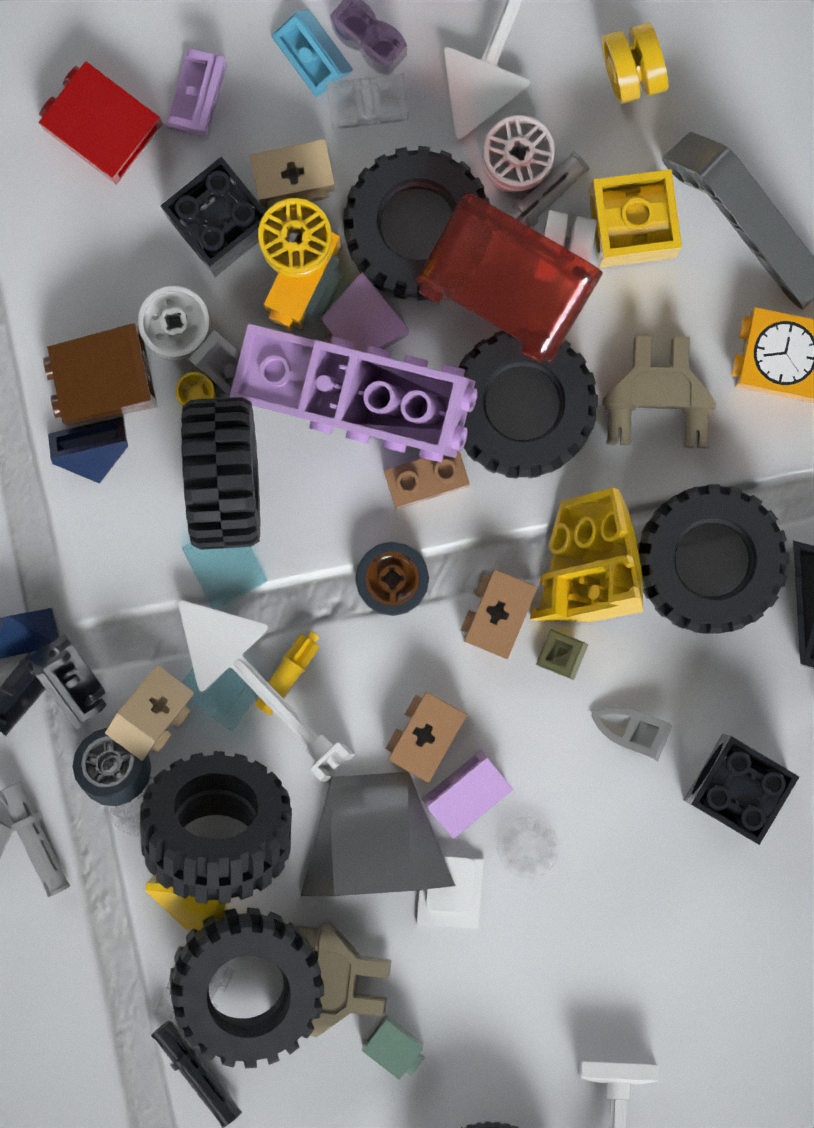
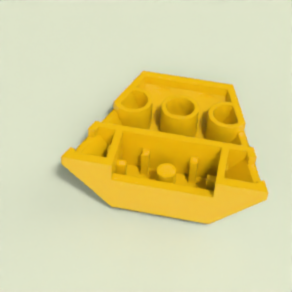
M609 488L560 501L548 547L553 553L548 573L541 574L539 584L544 585L539 609H532L530 620L594 622L643 612V581L637 542L626 503L619 489Z

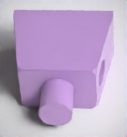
M363 272L320 319L322 325L329 332V335L321 340L322 342L331 343L332 337H337L355 342L354 350L366 353L368 346L385 349L409 335L408 327Z

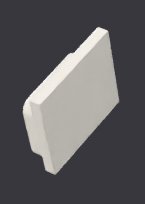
M443 855L456 886L419 890L417 924L479 929L484 859Z

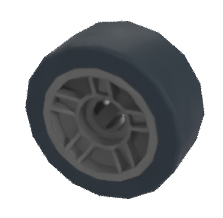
M107 728L94 731L81 742L75 752L72 767L75 780L92 800L101 805L119 806L131 802L143 792L149 782L152 767L149 754L141 761L106 735ZM114 761L118 763L116 770L107 772L106 770H110L114 765Z

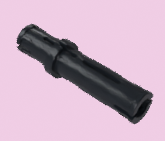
M171 1019L151 1034V1037L156 1040L172 1061L170 1064L172 1069L180 1071L199 1098L218 1120L222 1128L229 1125L242 1113L197 1056L199 1053L198 1049L195 1046L190 1047L173 1025Z

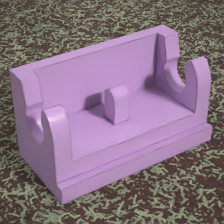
M188 49L185 52L178 85L166 123L167 128L208 138L227 68L225 56L214 55L195 49Z
M480 750L424 796L422 801L454 839L514 789L483 751Z

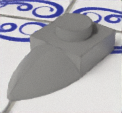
M625 707L604 708L592 712L591 715L598 729L609 740L626 750L657 762L672 728L669 722Z

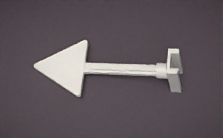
M523 0L505 1L481 59L450 47L444 49L455 137L458 140L464 138L530 86L528 79L497 66Z
M183 600L179 601V611L199 691H206L228 668H232L307 746L306 752L316 761L309 770L320 781L328 782L333 777L325 767L330 765L335 769L340 764L335 759L338 755L347 760L355 756L345 743L337 742L332 745L323 734L319 736L244 658V653L268 631L266 624Z
M582 1061L579 1063V1079L607 1083V1099H610V1128H626L627 1100H630L631 1084L639 1085L660 1081V1065Z

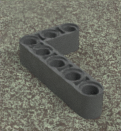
M689 132L662 157L664 165L667 169H672V174L682 183L708 194L783 293L793 304L803 310L814 300V256L741 160L727 146L694 132Z

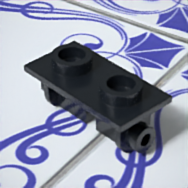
M28 653L24 659L19 661L20 664L0 686V732L5 736L45 691L44 686L36 677L29 656L32 655L31 653Z

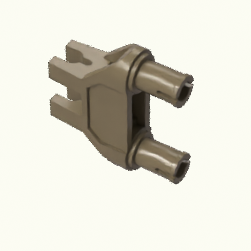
M636 335L633 342L632 370L602 401L605 410H608V436L606 444H618V429H620V445H631L632 411L636 410V408L682 409V412L686 413L684 447H696L697 432V448H709V414H712L713 410L716 409V402L705 386L689 369L690 337L674 336L671 339L670 367H651L652 335Z
M323 923L318 928L296 926L303 938H307L313 951H315V955L318 956V964L322 972L321 978L324 983V996L320 998L323 1008L320 1018L313 1019L312 1021L314 1030L310 1036H320L350 1013L382 1017L386 1013L387 997L358 994V976L387 978L390 976L392 960L361 956L344 935L330 923Z

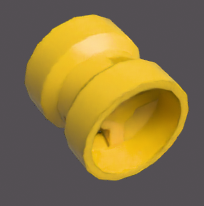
M189 372L183 375L175 388L177 400L182 407L190 400L217 398L213 382L205 374L199 372Z

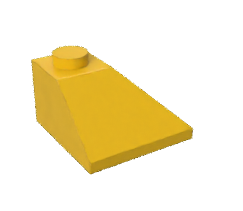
M155 876L146 882L145 891L187 930H192L193 928L197 931L201 930L204 927L203 920L214 915L216 920L226 917L224 910L229 909V903L219 904V900H208V904L196 902L195 897L188 896L186 899L174 894L173 887L169 889L164 888L156 881Z

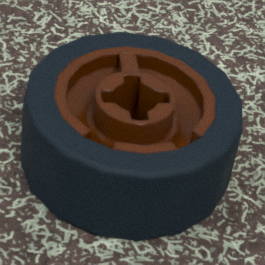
M388 542L376 545L365 553L358 564L355 581L360 597L369 608L379 614L396 616L408 613L420 604L427 593L429 574L425 561L416 550L406 544ZM389 572H396L400 576V582L394 587H390L385 582V576Z

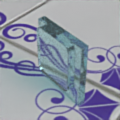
M334 255L331 256L305 310L307 320L315 323L317 316L322 317L329 310L344 280V272L340 270V259Z
M191 543L181 547L212 609L268 582L251 547L200 550L192 546Z
M193 667L182 681L185 686L195 692L190 702L232 732L258 697L232 668H228L204 692L198 689Z

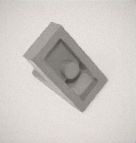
M213 330L188 360L202 374H205L215 385L230 396L240 352Z

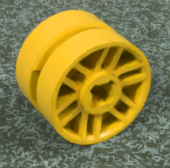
M650 22L630 27L629 43L622 30L601 36L606 69L619 104L640 99V84L647 96L668 91V76L657 35Z
M290 198L277 202L266 211L259 225L258 239L263 256L276 272L284 276L300 278L312 275L320 270L330 257L333 245L330 223L325 213L308 200ZM292 232L303 235L300 244L289 242Z

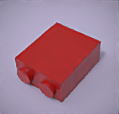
M85 61L80 68L75 66L66 75L63 81L65 88L57 98L52 96L46 101L39 112L42 118L38 123L43 130L117 185L163 123L157 114Z

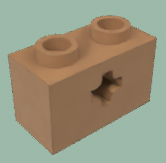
M459 450L456 458L444 455L442 463L421 458L384 470L395 510L470 486Z
M496 569L493 570L491 577L483 574L475 596L482 598L477 611L468 610L460 629L461 632L466 634L464 642L508 659L538 587ZM498 602L504 604L503 611L508 615L506 620L499 619L495 625L490 623L491 615L486 612L488 606L495 607Z
M426 691L423 698L418 695L414 696L404 714L411 718L403 732L396 728L385 749L392 752L388 758L390 762L429 783L467 714ZM427 723L432 726L431 734L435 739L432 743L425 741L420 746L416 743L418 737L413 731L416 727L423 729Z

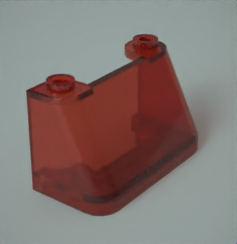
M464 192L415 283L421 286L418 292L427 299L439 304L441 299L452 300L517 338L518 342L524 346L521 353L533 361L542 364L544 359L552 363L599 283L603 272L587 260L471 193Z

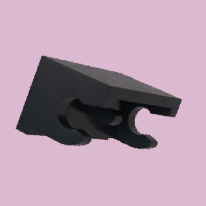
M66 634L29 656L36 677L75 730L81 727L83 722L95 716L106 707L105 701L102 698L99 699L106 693L104 687Z

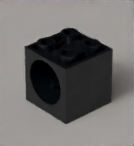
M222 156L160 205L167 219L214 277L259 242V225L266 213V210Z
M722 734L685 796L684 801L760 845L800 776L736 738Z

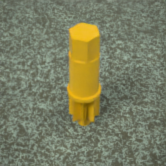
M311 630L306 636L300 633L287 654L283 655L282 662L268 681L283 699H285L302 672L305 673L306 667L320 648L316 644L320 636ZM259 697L254 705L271 716L273 714L272 709Z

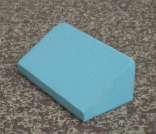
M308 9L296 12L271 35L315 97H319L353 71L351 65Z

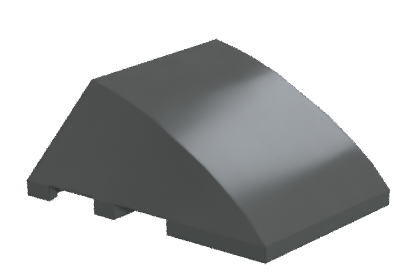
M409 772L331 777L301 896H345L456 886Z

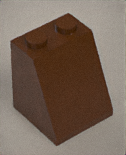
M135 323L47 346L49 357L43 358L47 380L54 379L57 393L56 395H51L52 409L55 418L61 417L62 423L69 426L158 407L145 342L141 337L139 327Z

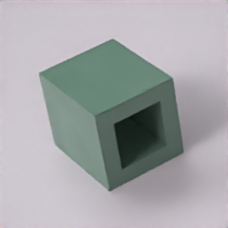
M387 1015L362 1047V1052L399 1080L405 1072L411 1076L425 1058L420 1054L423 1050V1043Z

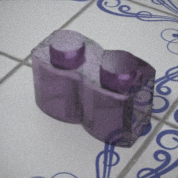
M343 0L331 13V28L336 37L347 47L360 51L365 62L375 71L390 76L407 56V44L401 33L390 24L377 20L373 10L364 1Z

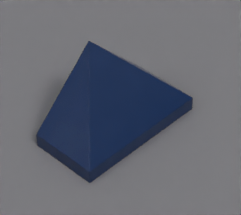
M123 416L48 434L50 458L53 465L99 484L128 448Z
M53 608L0 618V659L38 651L59 638Z

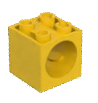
M672 169L593 179L588 196L591 218L597 220L594 241L598 268L674 259L682 248Z

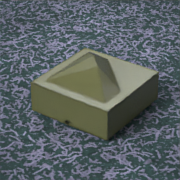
M550 629L536 665L574 680L589 644Z

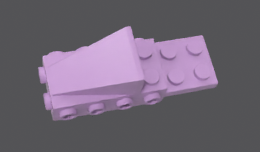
M252 324L247 325L229 398L244 397L251 401L252 406L310 420L309 428L332 434L333 427L347 430L345 438L368 443L370 436L383 439V448L405 453L406 446L420 449L419 457L441 463L444 455L456 458L458 450L461 451L467 439V428L464 427L467 413L472 412L477 400V389H474L475 381L464 377L465 369L442 364L441 371L427 368L428 360L405 355L404 362L390 359L392 351L368 346L367 353L354 350L355 342L337 337H332L331 343H326Z

